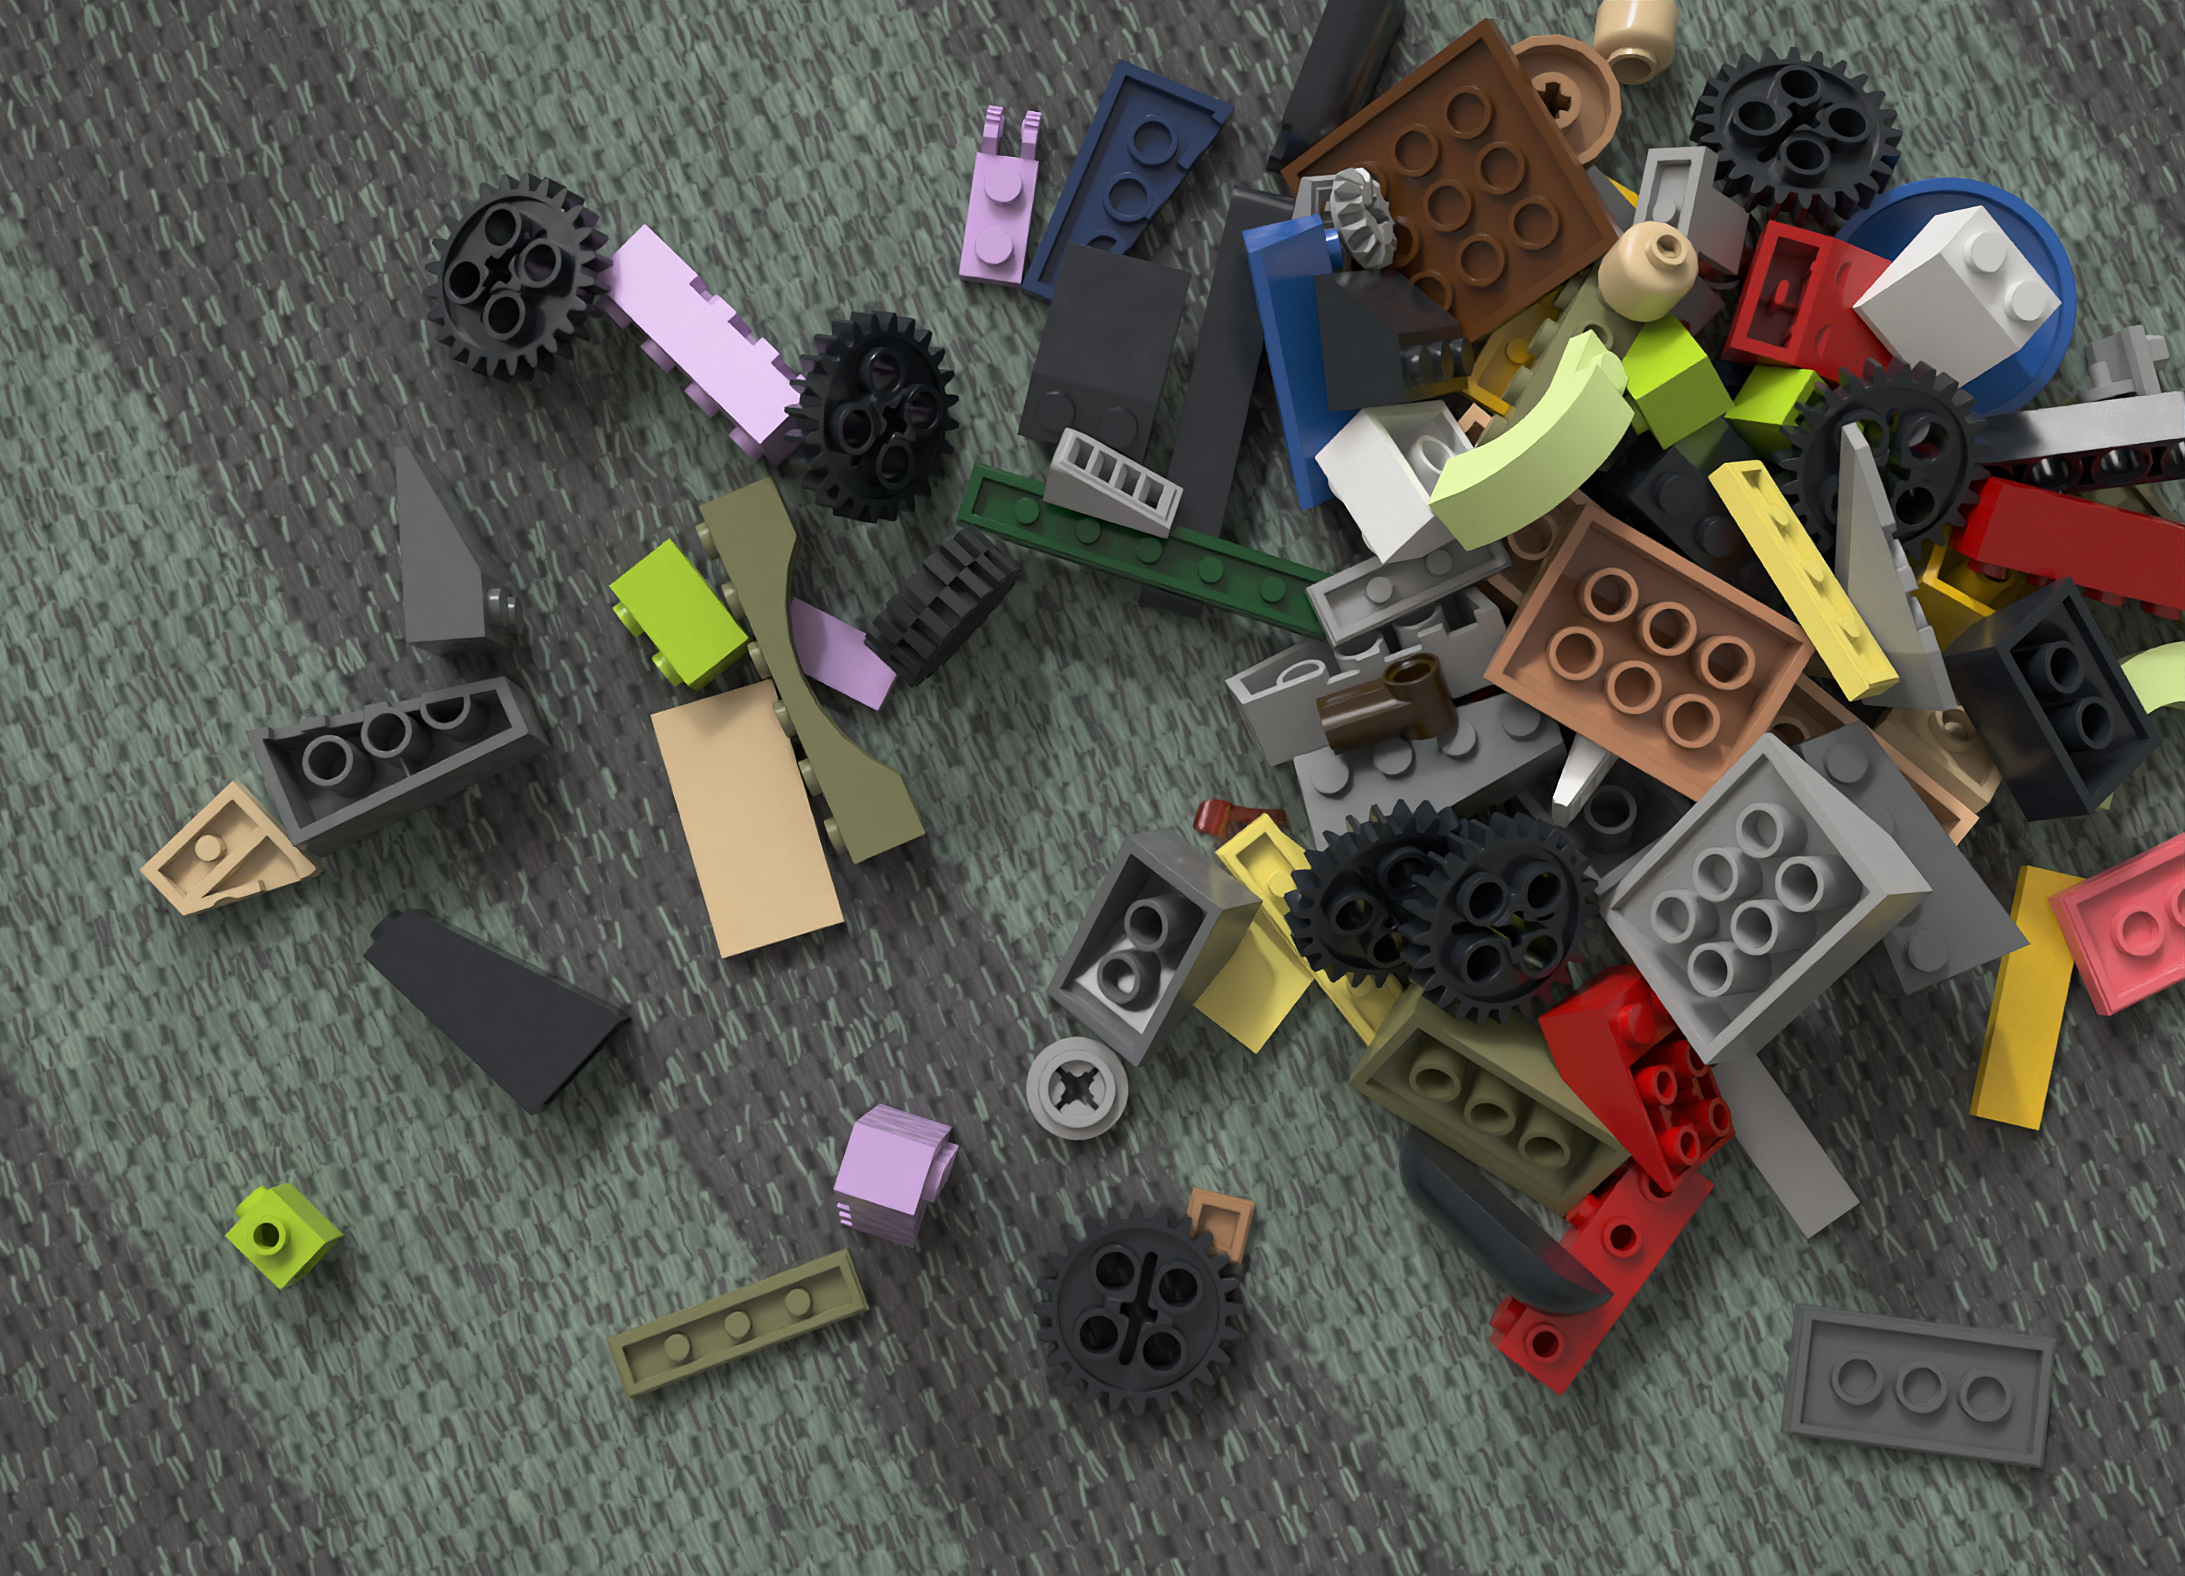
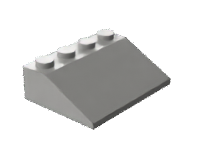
M1764 733L1598 905L1600 906L1599 913L1701 1060L1705 1065L1752 1058L1929 896L1933 889L1887 832L1773 733Z

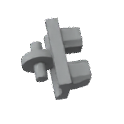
M2143 324L2124 328L2112 336L2083 346L2089 365L2088 371L2093 389L2076 395L2077 404L2161 393L2156 372L2165 369L2170 359L2163 336L2145 335Z

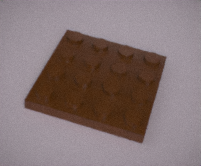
M1484 18L1280 171L1297 199L1302 177L1336 175L1338 172L1351 167L1354 169L1361 167L1370 174L1371 179L1380 184L1381 194L1384 200L1389 202L1388 210L1390 216L1396 223L1393 233L1397 240V248L1393 254L1392 264L1380 269L1395 268L1462 324L1463 337H1467L1472 346L1565 285L1569 279L1580 275L1602 260L1623 234L1494 19ZM1326 201L1321 202V211L1325 210ZM1351 257V272L1367 270Z

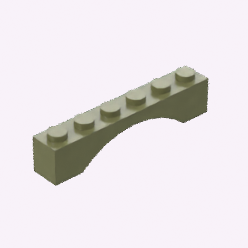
M768 476L700 505L699 508L705 522L696 525L698 536L709 559L713 561L721 557L731 581L721 585L723 593L736 620L747 616L757 639L747 644L749 653L762 679L773 676L782 697L781 700L773 703L775 713L787 738L797 734L808 758L799 761L798 764L812 796L815 797L823 793L833 814V817L824 820V824L837 854L840 856L849 852L853 863L856 864L926 834V826L903 773L874 758L850 739L824 710L805 676L794 642L791 615L793 570L802 539L777 481L772 476Z

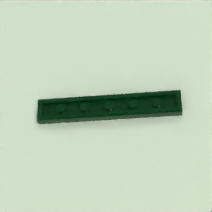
M975 461L955 521L957 526L967 528L969 525H974L984 535L1324 642L1326 635L1305 590L1307 587L1333 576V574L1172 524L1166 539L1043 501L1046 488L1045 483Z

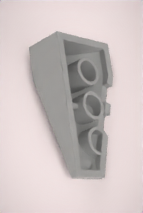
M1855 422L1845 425L1841 431L1835 577L1898 674L1900 681L1880 695L1861 699L1863 705L1947 711L1958 706L1934 631L1931 626L1928 627L1917 598L1911 597L1910 591L1919 588L1899 540H1893L1891 533L1897 531V526L1869 444Z

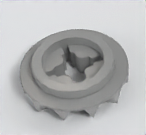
M1351 167L1338 172L1334 178L1330 197L1332 220L1346 252L1365 269H1380L1392 264L1393 254L1397 248V240L1393 233L1396 223L1390 216L1388 210L1389 202L1384 200L1380 184L1372 180L1370 174L1362 167L1357 169Z
M1070 1037L1052 1043L1036 1057L1029 1070L1026 1082L1027 1101L1036 1120L1052 1134L1070 1140L1090 1139L1110 1129L1122 1115L1128 1098V1079L1123 1064L1110 1048L1092 1038ZM1059 1066L1066 1073L1070 1071L1076 1077L1081 1076L1085 1071L1089 1073L1094 1067L1098 1068L1099 1071L1093 1076L1094 1080L1089 1086L1090 1093L1094 1096L1093 1101L1099 1106L1096 1110L1089 1103L1085 1105L1079 1099L1072 1101L1070 1104L1066 1103L1060 1110L1056 1107L1062 1100L1061 1095L1066 1089L1064 1082L1061 1080L1062 1076L1056 1070Z

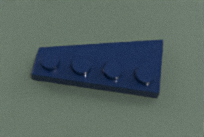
M1119 59L1021 286L1022 294L1051 306L1069 241L1127 256L1233 117L1235 106Z

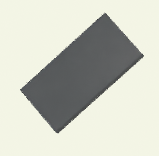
M1795 1302L1780 1431L1787 1435L2043 1469L2057 1339L2050 1336Z

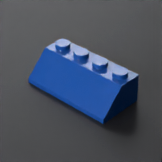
M1319 214L1242 231L1290 468L1301 510L1316 507L1335 497L1329 487L1328 478L1316 461L1315 456L1360 412L1359 408L1329 412L1314 276L1333 273L1332 270L1343 268L1344 263L1336 228L1324 231L1323 222Z

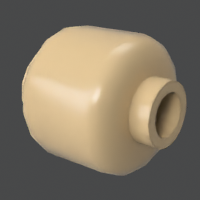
M1604 0L1597 11L1593 49L1607 60L1618 82L1630 85L1646 83L1670 66L1675 55L1679 20L1678 8L1673 0Z
M1655 221L1638 223L1622 234L1604 256L1598 271L1599 289L1605 301L1616 313L1632 321L1647 323L1658 320L1668 314L1693 287L1699 272L1698 256L1691 242L1674 227Z

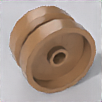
M1560 34L1531 36L1511 46L1512 51L1585 171L1596 165L1614 136L1622 112L1620 86L1607 60L1587 43Z

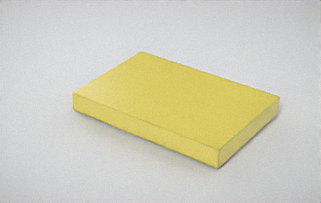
M1283 833V835L1287 838L1290 844L1294 847V849L1298 852L1301 858L1311 869L1310 864L1308 863L1305 855L1303 854L1305 850ZM1258 910L1234 955L1193 1006L1257 1054L1314 980V977L1263 913Z

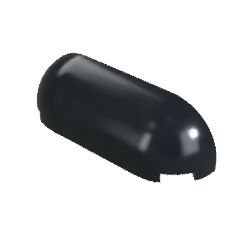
M1328 0L1281 122L1283 125L1266 166L1267 170L1281 174L1280 171L1371 104L1404 18L1405 0Z
M1411 1125L1402 1141L1399 1153L1400 1177L1408 1197L1422 1214L1517 1301L1530 1310L1542 1315L1564 1318L1575 1317L1597 1310L1613 1297L1615 1293L1455 1150L1416 1126Z

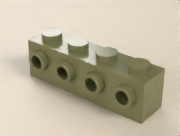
M1603 259L1588 268L1583 276L1577 275L1569 279L1560 288L1552 302L1553 306L1561 310L1555 321L1547 318L1533 337L1527 348V352L1535 357L1531 367L1528 369L1522 365L1517 370L1501 397V400L1510 405L1503 418L1498 414L1492 417L1474 447L1475 449L1509 431L1536 407L1553 381L1570 338L1593 330L1607 350L1614 353L1622 362L1645 322L1632 321L1616 313L1605 301L1598 283V271Z

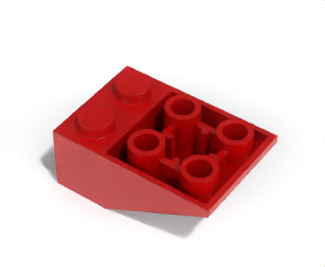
M1769 220L1759 236L1721 359L1754 368L1756 365L1814 370L1831 390L1840 387L1838 369L1842 366L1846 367L1857 378H1861L1866 358H1873L1882 365L1886 373L1893 355L1852 307L1893 262L1837 238Z
M1635 963L1604 968L1538 1018L1561 1079L1664 1192L1674 1191L1736 1135L1732 1124L1730 1108L1721 1096L1710 1065H1705Z

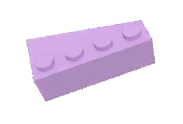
M882 1104L877 1105L857 1120L854 1124L833 1189L835 1200L838 1202L837 1210L840 1211V1224L914 1248L928 1201L934 1203L937 1195L939 1196L945 1182L949 1179L959 1145L948 1142L952 1127Z

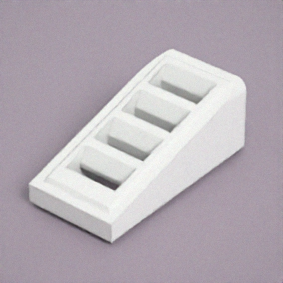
M1576 733L1552 799L1551 819L1554 820L1553 824L1564 828L1576 817L1619 758Z

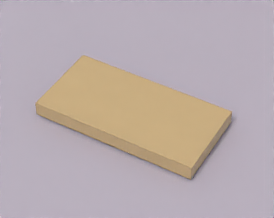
M772 678L650 715L722 958H728L846 922L804 777L798 764L799 761L792 737L787 738L773 707V703L779 701L780 697L776 683Z

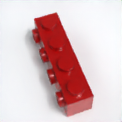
M1992 475L1983 480L1971 481L1969 488L1981 499L1979 504L1962 503L1959 513L1965 519L1966 525L1964 527L1954 525L1947 544L1948 547L1970 557L1967 568L2002 579H2006L2009 569L2026 572L2025 582L2040 588L2061 578L2071 576L2076 585L2085 587L2082 595L2090 599L2122 607L2125 597L2142 600L2140 609L2145 612L2167 619H2180L2182 611H2185V523Z
M1630 1156L1603 1181L1595 1193L1590 1192L1567 1213L1565 1220L1571 1226L1559 1241V1244L1615 1293L1613 1297L1597 1310L1575 1317L1559 1318L1532 1311L1509 1294L1500 1303L1490 1319L1489 1325L1495 1330L1489 1337V1341L1498 1350L1558 1395L1562 1396L1715 1184L1695 1171L1674 1191L1664 1192L1641 1165Z

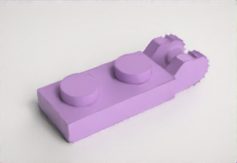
M988 106L983 132L982 153L977 152L959 268L960 280L1021 288L1039 174V161H1036L1041 129V112L1027 111L1021 128V157L1015 158L997 155L999 141L1004 132L1005 117L1003 115V107Z

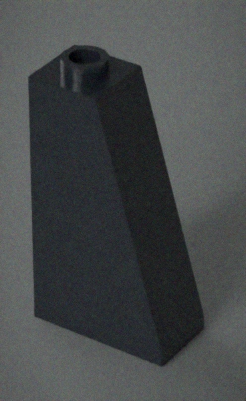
M407 908L403 913L398 909L391 912L374 928L370 937L375 943L363 954V957L530 1115L544 1112L631 1019L623 1009L424 909Z

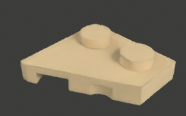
M232 781L140 869L147 879L183 916H194L316 877L325 870L308 852L292 846L285 827L241 782Z

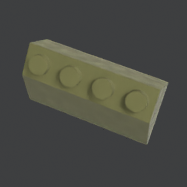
M1412 982L1399 996L1398 1000L1395 1001L1374 1039L1351 1074L1348 1085L1561 1217H1564L1627 1160L1631 1154L1561 1079L1544 1033L1512 1012H1510L1506 1025L1499 1024L1489 1016L1483 1026H1478L1466 1017L1459 1021L1422 996L1424 990Z

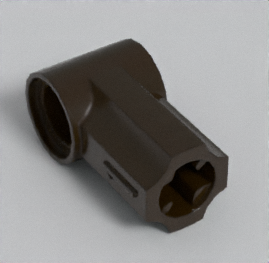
M1428 652L1410 654L1397 659L1387 666L1381 678L1316 699L1323 729L1335 756L1403 734L1405 738L1410 740L1434 738L1451 729L1458 721V712L1440 660L1435 654Z

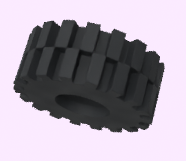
M969 525L967 528L964 527L958 531L953 539L950 537L943 543L935 555L932 553L923 562L922 567L915 575L912 574L904 582V587L892 596L886 604V609L877 615L872 623L873 626L867 631L866 639L863 642L911 688L917 687L926 678L931 677L941 664L944 665L953 656L954 652L960 646H963L974 631L988 619L989 614L1004 600L1003 597L1015 585L1014 581L1019 578L1022 569L974 525Z

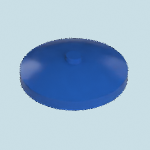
M1946 177L1918 180L1898 186L1874 198L1870 208L1867 210L1860 208L1855 212L1851 219L1844 223L1834 238L1894 262L1935 215L1982 205L2062 302L2019 351L1957 389V391L1965 390L1977 400L1969 412L1975 411L1982 417L2018 411L2031 401L2053 377L2066 354L2073 334L2077 311V293L2070 260L2061 241L2051 226L2036 210L2019 197L1994 185L1972 179ZM1891 409V410H1889V411L1887 412L1886 420H1885L1886 422H1887V419H1888L1889 415H1890L1895 409Z

